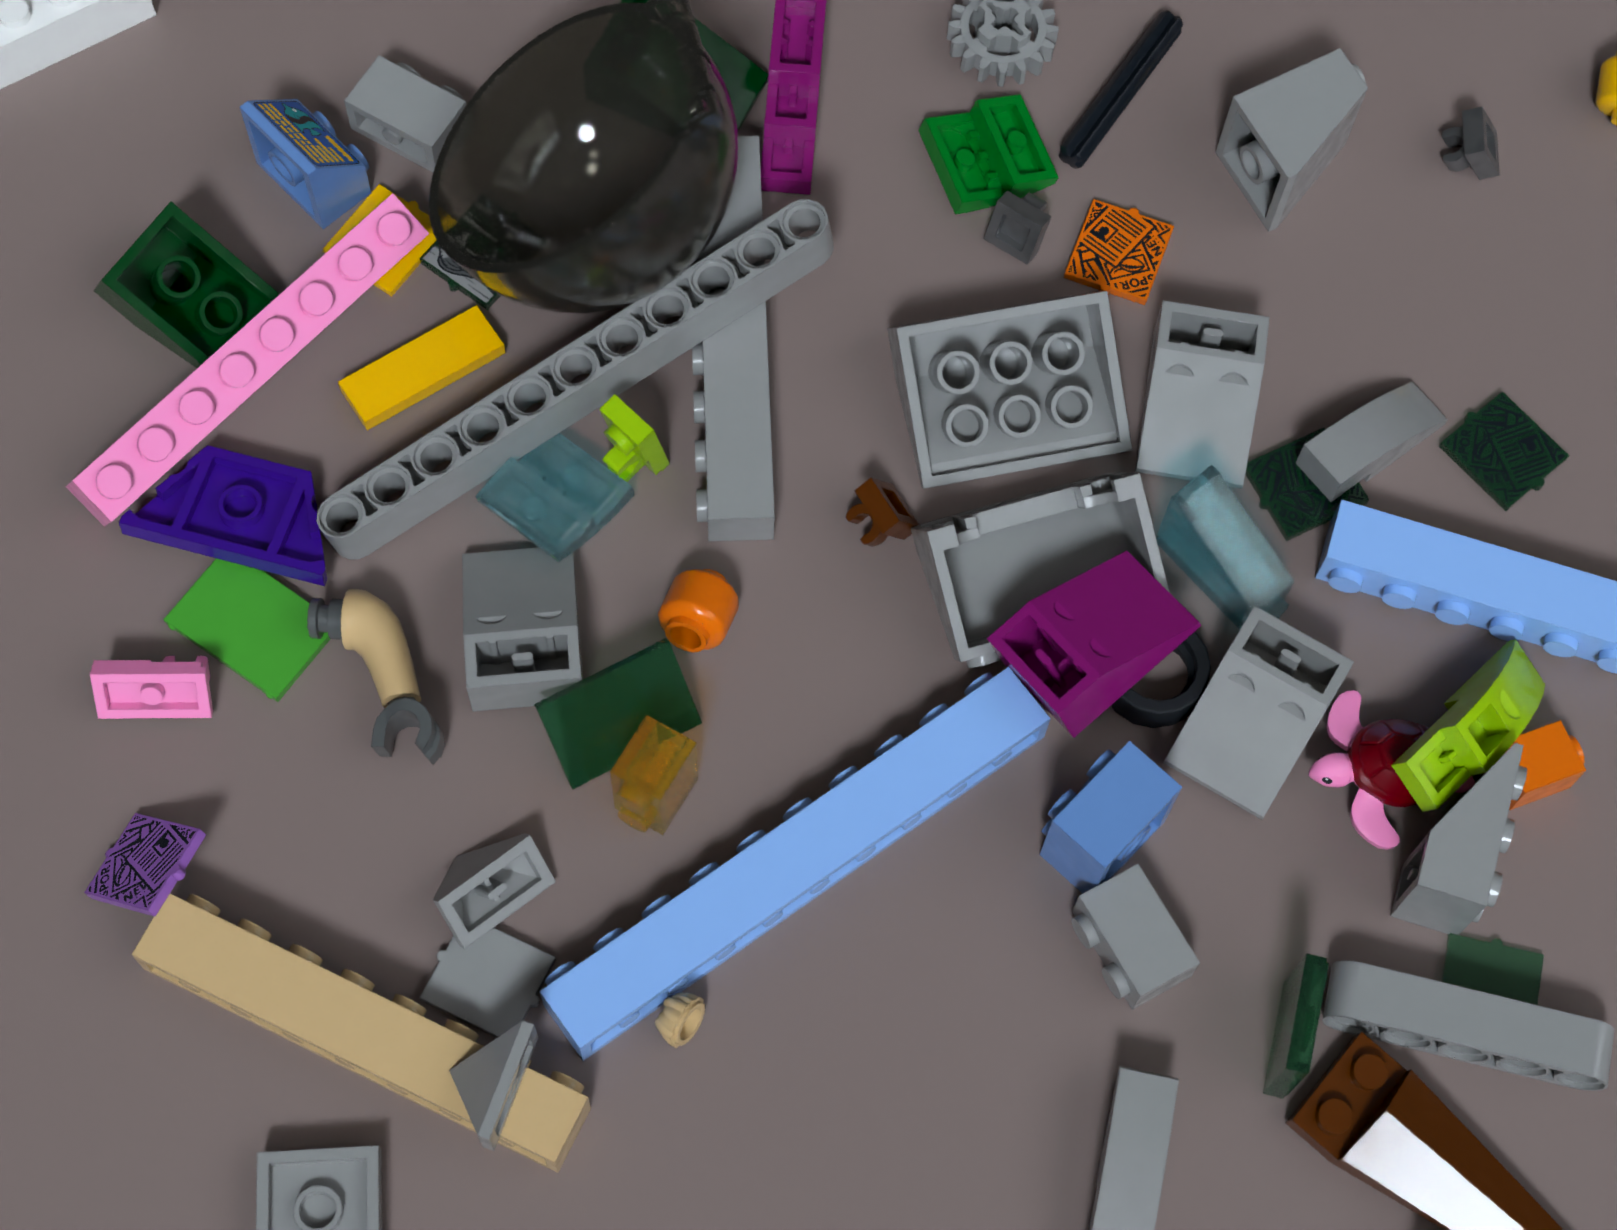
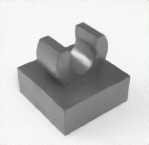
M1482 106L1462 111L1463 128L1451 127L1442 132V138L1448 148L1462 145L1457 152L1443 155L1444 163L1450 171H1462L1471 165L1479 180L1499 176L1498 140L1494 125Z
M1006 191L997 201L984 240L1028 265L1037 255L1052 217L1043 212L1047 202L1032 193H1028L1022 200Z

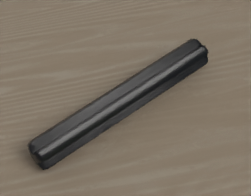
M1170 11L1159 13L1060 146L1059 158L1062 162L1069 164L1075 169L1085 164L1181 34L1183 21L1179 16H1174Z

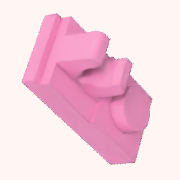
M166 656L163 662H151V660L93 661L90 679L98 719L212 718L213 705L209 686L210 671L206 656H197L196 662H176L175 656Z

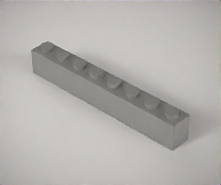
M759 136L696 137L697 158H687V189H698V203H688L689 235H699L700 249H689L690 267L763 221ZM764 259L756 261L753 265L763 266ZM715 288L708 295L720 294L727 288ZM765 301L692 348L693 375L704 376V391H693L694 423H705V440H695L696 472H706L707 489H696L697 522H708V541L774 540L775 515Z

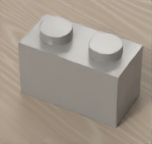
M380 55L344 100L352 130L436 175L471 130L466 101L457 91L445 85L438 87L421 78L409 65L401 62L395 64Z
M1139 864L1078 897L1072 910L1075 916L1071 919L1073 929L1087 949L1095 948L1105 965L1102 968V975L1108 988L1117 999L1125 997L1132 1010L1189 979L1199 966L1200 961Z

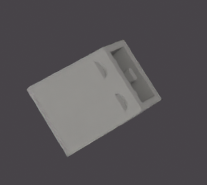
M1162 301L1153 330L1135 472L1243 488L1265 364L1270 317Z
M573 545L462 554L463 640L466 689L472 711L585 702Z
M1254 606L1163 763L1262 820L1354 661Z
M1515 743L1429 831L1403 863L1391 917L1457 937L1471 922L1477 923L1480 920L1486 906L1493 907L1495 905L1503 881V874L1495 872L1499 852L1506 853L1515 829V820L1507 818L1511 799L1515 801L1519 799L1527 776V768L1519 765L1524 745Z

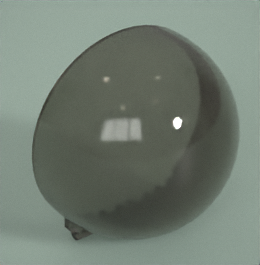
M650 0L645 4L619 3L591 9L575 15L538 35L519 49L486 80L465 106L443 144L433 171L429 192V216L434 236L440 247L458 266L479 283L513 302L535 309L555 313L588 314L614 310L658 292L680 277L704 252L726 215L734 191L738 169L739 141L736 117L729 91L716 63L702 45L690 0Z

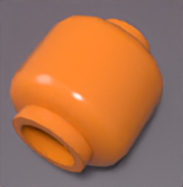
M685 570L674 578L658 611L659 624L669 642L681 650L700 652L719 646L727 635L739 608L738 595L726 578L715 570Z

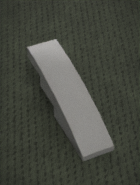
M1119 1066L1096 1177L1097 1189L1088 1230H1155L1176 1103L1178 1078Z

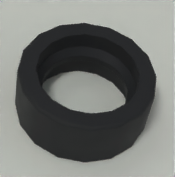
M1196 632L1191 634L1173 650L1183 660L1188 672L1186 686L1179 695L1172 699L1158 701L1145 698L1130 688L1111 705L1114 711L1132 724L1149 728L1172 726L1191 715L1208 685L1211 671L1207 647Z

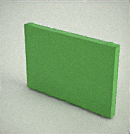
M217 558L163 619L171 630H175L260 689L269 699H274L277 702L281 700L330 641L328 633H324L321 639L310 638L307 627L310 604L308 601L263 570Z

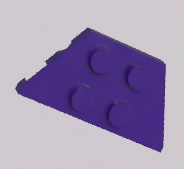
M207 445L188 461L184 470L177 474H172L155 488L157 496L135 514L129 509L121 516L119 521L121 532L124 535L325 586L328 580L321 531L316 521L318 510L311 471Z

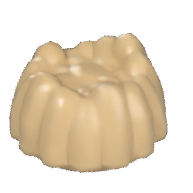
M677 993L663 1001V1012L659 1013L655 1019V1026L668 1044L677 1048L686 1044L695 1035L705 1013L703 998L691 993Z

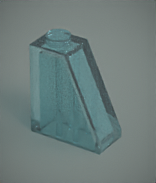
M1213 465L1209 466L1171 497L1156 537L1157 544L1239 629L1243 626L1254 606L1279 618L1289 607L1285 599L1294 580L1220 472Z

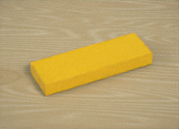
M475 305L338 381V385L365 429L369 430L506 353L505 346L479 307Z

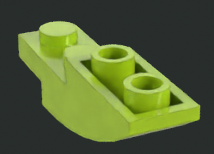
M1516 639L1508 641L1444 703L1448 711L1391 765L1422 812L1438 809L1470 776L1486 773L1516 741L1539 707L1544 695L1545 683Z

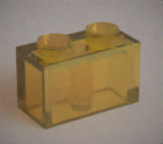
M646 715L610 771L614 808L619 810L617 813L618 817L638 831L647 832L651 828L664 835L698 780L697 743Z

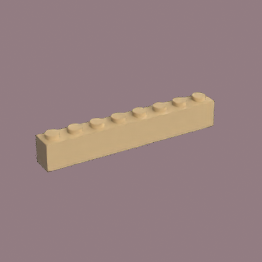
M169 894L132 953V956L144 970L476 1132L449 1071L484 1047L476 1042L479 1037L476 1032L453 1020L448 1019L446 1024L442 1026L425 1018L424 1015L427 1010L405 996L395 994L393 1000L390 1001L372 992L375 985L356 972L343 969L339 976L320 967L323 959L300 945L292 944L287 951L269 942L272 935L253 922L240 919L236 926L218 917L221 910L197 895L190 894L185 901ZM530 1060L498 1144L559 1173L591 1110L589 1098L581 1094L585 1087L577 1080L558 1071H553L548 1078L530 1069L529 1066L532 1062Z

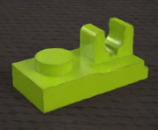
M614 394L599 409L608 426L603 433L614 445L603 457L602 461L608 466L607 470L622 484L627 483L644 465L657 475L670 464L654 429L617 395Z

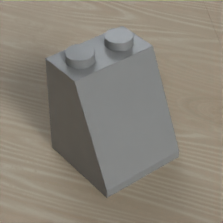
M1341 48L1233 96L1215 153L1268 232L1278 228L1345 146L1368 87L1366 86V80L1361 69L1357 65L1350 63Z

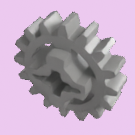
M963 0L962 5H953L951 21L948 23L947 40L951 41L950 55L951 57L962 56L960 70L963 72L973 68L979 70L978 82L982 83L987 79L988 75L996 76V82L999 87L1004 86L1007 76H1013L1019 85L1023 84L1027 70L1039 76L1042 72L1043 62H1051L1058 36V27L1053 25L1054 9L1042 10L1044 0ZM971 25L975 26V39L970 34L969 28ZM1030 27L1033 29V32L1035 34L1034 42L1030 40Z

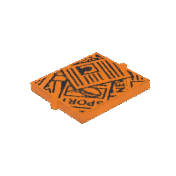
M1093 199L1064 278L1099 291H1107L1108 295L1112 294L1146 305L1174 226L1140 215L1136 208H1131L1128 211Z

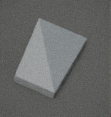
M524 833L456 856L433 901L459 946L465 949L554 884L556 880L531 836Z
M522 1020L449 1070L478 1138L486 1149L495 1151L537 1043L538 1035L533 1023Z

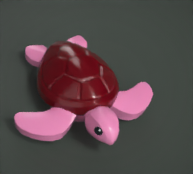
M1355 690L1346 691L1340 694L1333 703L1327 718L1326 729L1329 738L1337 746L1347 751V753L1333 752L1321 756L1311 766L1309 777L1323 786L1333 788L1344 787L1354 782L1359 789L1349 815L1352 826L1360 836L1376 848L1392 849L1400 843V837L1385 816L1384 804L1393 807H1408L1417 805V803L1391 765L1429 727L1403 719H1383L1362 727L1359 720L1361 695ZM1470 776L1455 792H1468L1475 785L1473 777Z

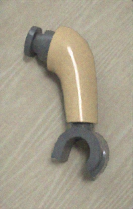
M348 589L344 599L332 598L329 605H325L322 598H312L307 616L310 638L321 639L324 633H328L330 639L342 640L346 650H355L363 658L375 683L382 706L385 708L376 718L371 747L380 757H392L396 734L407 727H418L420 729L415 744L431 764L434 765L442 757L444 751V734L427 708L420 703L421 696L408 643L401 623L386 602L366 590Z

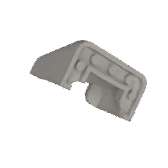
M1112 472L1097 475L911 527L916 551L954 659L959 662L966 661L968 668L980 667L1000 660L987 638L1030 600L1126 550L1169 592L1140 473Z

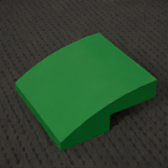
M1021 94L976 100L970 112L925 118L918 130L955 215L996 206L997 201L1006 191L1019 198L1025 197L1028 193L1033 194L1055 184L1059 178Z

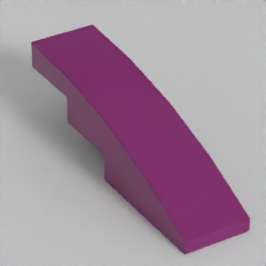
M775 0L761 159V191L811 195L827 0Z

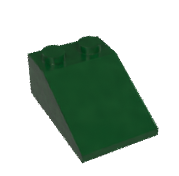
M172 201L169 202L94 289L97 295L133 325L196 368L204 363L279 295L276 290Z

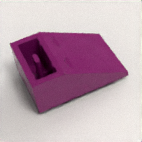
M1126 550L1030 600L993 632L987 640L1006 667H1010L1032 695L1075 738L1193 634L1201 624Z

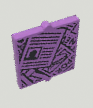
M135 813L114 847L106 851L105 856L107 858L84 893L91 899L155 917L177 881L185 877L186 872L184 870L206 837V834L198 828Z

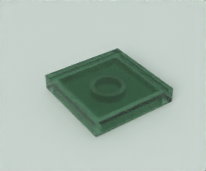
M1307 953L1283 983L1263 1094L1283 1099L1310 1072L1329 967L1327 958Z

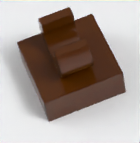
M871 477L854 490L863 504L853 506L847 512L846 519L848 522L859 524L866 517H871L873 522L872 529L860 539L864 545L878 546L886 540L887 536L905 540L912 534L911 527L919 525L893 484Z

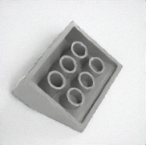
M1107 291L1076 294L887 328L896 384L923 489L1132 451Z

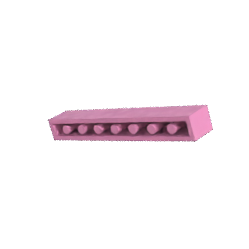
M392 193L65 487L104 527L111 523L420 243L429 232Z

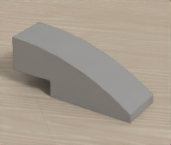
M1410 382L1356 409L1305 443L1296 464L1328 500L1332 502L1362 479L1366 482L1444 426L1448 419L1413 382Z

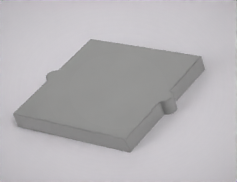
M492 928L465 949L459 946L453 936L446 950H440L437 953L439 963L423 990L420 1001L497 1038L522 1020H525L530 1008L538 1007L540 1001L537 995L556 958L496 928Z

